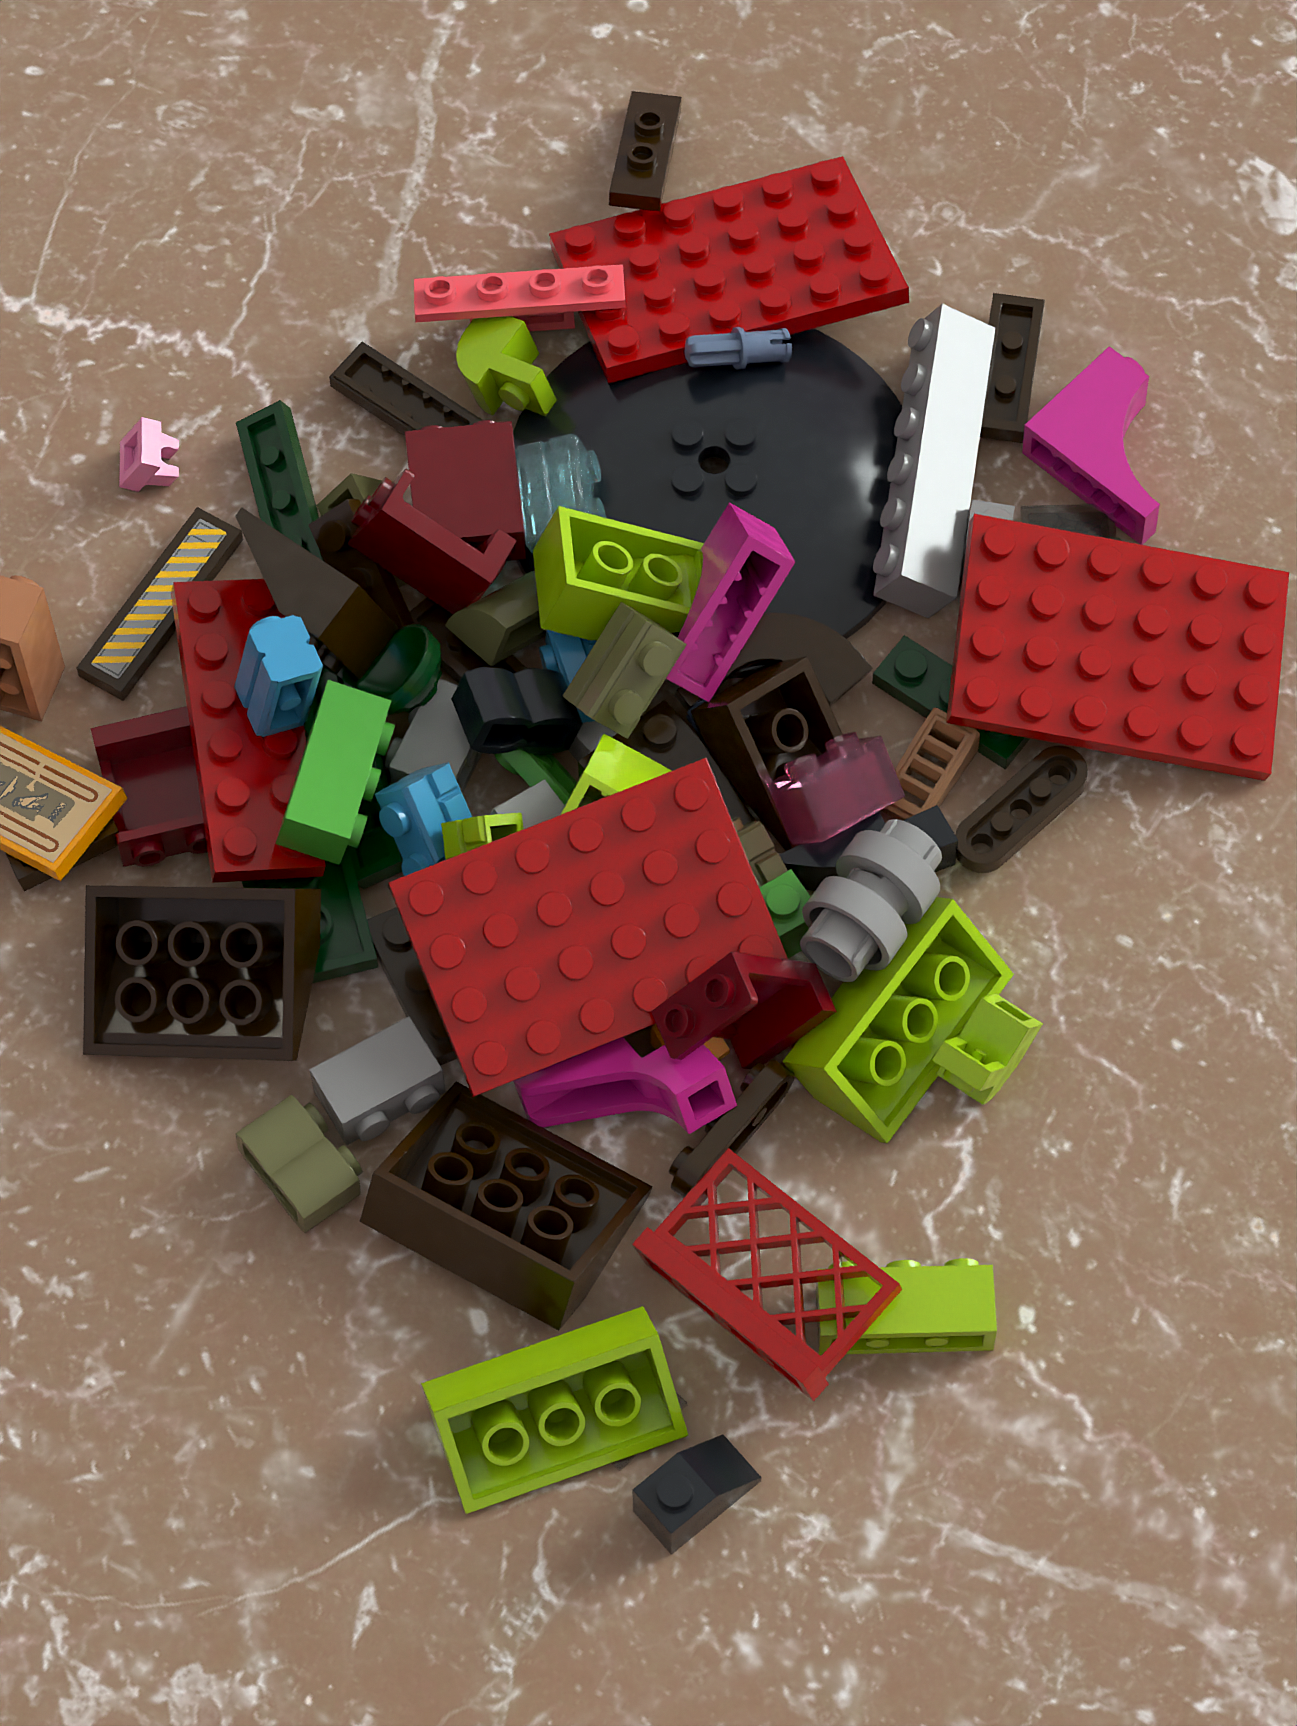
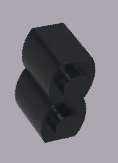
M479 667L463 674L451 698L470 748L480 753L502 754L519 749L541 755L563 752L570 749L583 725L576 706L563 697L564 692L568 688L563 675L550 669L528 668L512 673L501 668Z

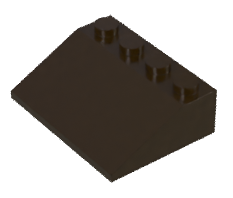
M86 885L83 1055L297 1061L320 949L321 889Z
M456 1081L373 1172L360 1222L559 1331L588 1295L649 1197L653 1186L481 1094L472 1097L470 1089Z

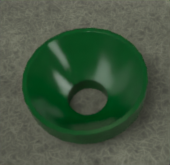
M411 624L397 630L360 680L357 679L355 689L391 700L387 715L401 712L410 713L416 707L425 706L438 690L437 684L442 676L440 670V643L425 626Z

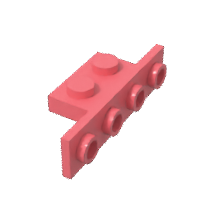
M623 264L414 279L416 323L470 319L471 323L475 318L512 316L524 321L529 332L575 329L574 312L626 308Z

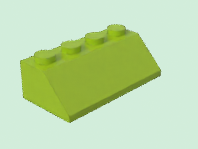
M936 897L919 922L905 924L907 939L885 969H863L855 981L843 982L831 998L837 1012L801 1037L782 1061L795 1074V1077L815 1100L882 1143L890 1141L938 1077L936 1073L941 1066L932 1061L943 1041L958 1037L981 998L993 994L999 995L1014 975L954 899Z
M643 1306L421 1383L441 1446L466 1514L689 1436L659 1334Z

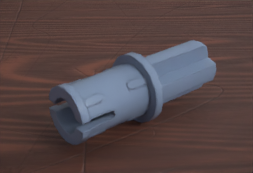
M735 327L731 333L689 336L685 341L684 354L691 367L733 365L736 370H740L750 363L789 362L792 354V343L782 344V340H789L791 338L786 328L745 332L741 327Z

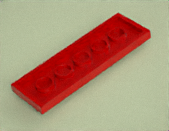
M264 579L173 582L171 598L212 883L322 877L326 867L325 860L275 844L306 746L304 725L265 737L256 735L247 716L248 708L243 707L234 687L248 633L252 625L269 616H278L280 618H284V616L279 612Z

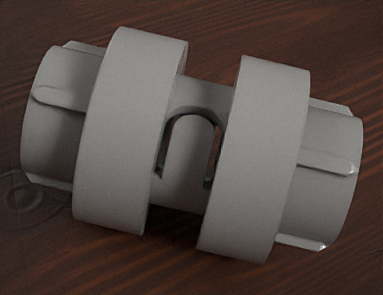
M898 819L888 820L880 832L864 830L856 834L836 862L838 876L826 877L803 907V918L809 929L801 939L800 946L811 963H815L817 968L825 974L844 982L855 981L863 969L883 970L888 966L907 939L905 924L919 922L940 893V882L934 871L942 860V854L932 838L918 827Z

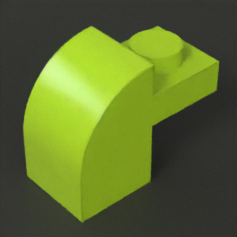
M512 316L475 318L471 321L458 342L456 358L458 367L477 404L485 412L493 416L501 404L505 402L515 410L523 411L526 408L546 416L556 403L557 399L542 368L531 365L540 353L524 321Z
M998 994L982 997L960 1035L943 1041L932 1061L941 1066L936 1075L984 1105L996 1095L1018 1066L1043 1023Z

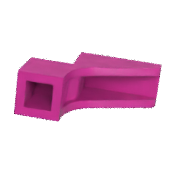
M622 1037L513 1081L527 1118L540 1127H549L632 1111H651L673 1119L688 1134H691L737 1106L724 1065L704 1044L682 1060L672 1059L665 1045L641 1058Z

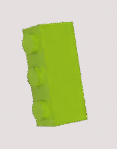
M959 1258L947 1261L944 1266H921L917 1261L897 1260L888 1263L886 1267H879L901 1285L902 1291L846 1354L993 1351L997 1334L993 1264L979 1265V1262L976 1260ZM849 1261L842 1262V1267L854 1266ZM833 1264L828 1266V1269L833 1268ZM869 1277L843 1279L845 1306L867 1304L881 1287ZM834 1281L816 1282L817 1310L836 1308ZM854 1318L846 1319V1327ZM837 1320L817 1322L819 1355H822L836 1340Z

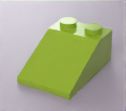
M558 506L533 549L541 628L587 640H598L622 602L660 624L669 632H680L699 585L703 566L701 548L704 543Z

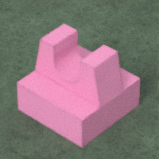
M141 417L120 441V488L139 492L145 485L170 486L179 477V467L168 465L161 460V457L170 459L179 450V440L162 433L160 421Z

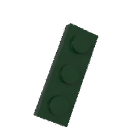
M904 635L873 672L872 684L927 718L933 708H938L947 713L952 665ZM976 729L980 733L978 752L1005 770L1030 740V738Z

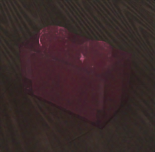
M856 732L840 735L825 743L826 753L818 757L815 754H809L790 761L784 765L787 774L767 784L792 845L824 842L905 797L881 735L859 739Z

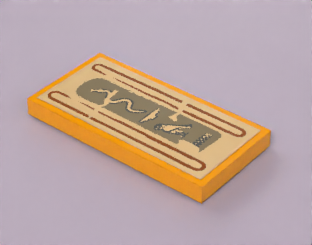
M0 726V850L61 882L127 800V796L122 787Z

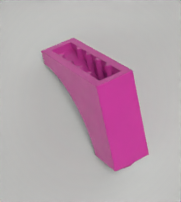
M1109 346L1025 424L1022 453L1137 543L1143 545L1156 533L1160 504L1143 489L1135 478L1127 461L1123 439L1130 423L1145 406L1149 376L1145 374V371L1137 361L1130 357H1123Z
M730 502L701 548L703 566L699 585L690 611L678 635V638L687 645L666 677L667 680L707 702H710L795 564L794 558L774 527Z

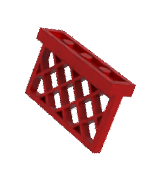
M729 1148L654 1232L647 1227L632 1243L647 1266L813 1402L829 1385L825 1377L902 1291L901 1285ZM732 1170L747 1180L748 1200L717 1204V1187ZM757 1189L768 1198L757 1199ZM708 1198V1205L701 1206V1204ZM783 1209L790 1214L791 1234L759 1238L758 1211ZM749 1212L750 1239L719 1242L718 1216ZM709 1217V1244L685 1246L674 1237L687 1220ZM799 1222L811 1232L800 1233ZM825 1242L832 1248V1269L802 1272L800 1245ZM791 1246L793 1273L761 1276L760 1250ZM751 1251L752 1278L727 1280L721 1275L720 1254ZM710 1256L711 1266H709L700 1257ZM842 1257L854 1266L842 1267ZM869 1277L881 1287L867 1304L845 1306L843 1279ZM834 1281L836 1308L804 1311L803 1284ZM793 1285L795 1312L770 1315L763 1309V1288ZM753 1290V1300L741 1291ZM854 1318L846 1327V1319ZM837 1320V1338L820 1356L806 1344L805 1323ZM795 1324L796 1335L789 1331L784 1325Z

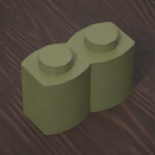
M290 1095L236 1133V1140L239 1151L254 1172L273 1192L291 1219L306 1233L361 1194L358 1176L363 1171L355 1156L345 1145L337 1149L324 1136V1133L329 1129L324 1118L314 1105L308 1103L302 1106L293 1095Z

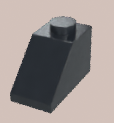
M722 1434L678 1452L632 1490L633 1512L672 1555L761 1482L762 1477Z

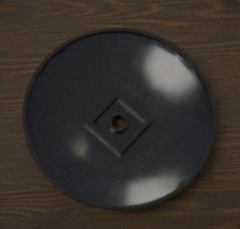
M815 328L791 334L789 340H782V344L792 343V354L789 362L750 363L740 370H736L733 365L691 367L686 362L612 383L607 382L593 346L589 341L565 358L546 377L557 399L547 415L543 416L525 408L520 414L513 430L526 559L516 560L523 575L535 571L533 549L558 506L705 543L730 502L774 527L795 560V564L764 613H788L807 617L825 624L845 639H848L866 625L887 603L886 600L874 596L877 574L873 571V564L882 543L884 527L880 524V518L889 497L891 482L887 479V472L895 456L898 437L894 434V427L902 411V405L882 377L860 356L839 341ZM717 457L726 461L729 466L721 473L711 474L705 472L700 467V464L707 458ZM675 632L672 634L678 637L680 632ZM766 665L748 667L735 673L729 679L748 677Z

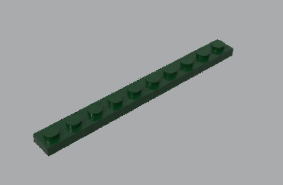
M279 400L236 422L260 520L324 561L308 525L318 519L319 514L291 408ZM323 667L312 702L314 717L328 680L356 688L357 678L344 669H341L337 675H334ZM376 753L372 767L380 769L381 774L375 793L390 785L383 757ZM375 793L371 802L362 799L358 813L368 817L358 848L348 845L358 886L363 889L402 872L403 858L394 837L390 836L381 825L379 818L381 808Z

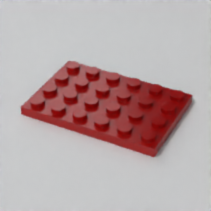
M843 156L743 183L721 187L686 198L672 200L661 204L660 211L640 209L549 233L551 250L559 269L623 264L626 308L578 311L608 383L688 362L685 359L684 350L685 341L689 336L731 333L735 327H741L745 332L786 328L791 335L909 303V287Z
M974 513L969 521L946 723L1265 781L1272 773L1289 572Z
M707 758L388 882V887L472 1097L656 1024L651 1011L730 952L788 959Z

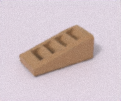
M933 708L876 799L874 807L902 821L936 805L940 807L978 752L980 733L975 728L946 723L947 713L938 708ZM928 753L946 763V768L943 769L923 758L924 754ZM914 771L936 785L932 789L911 777V773ZM902 788L925 801L922 808L897 795Z

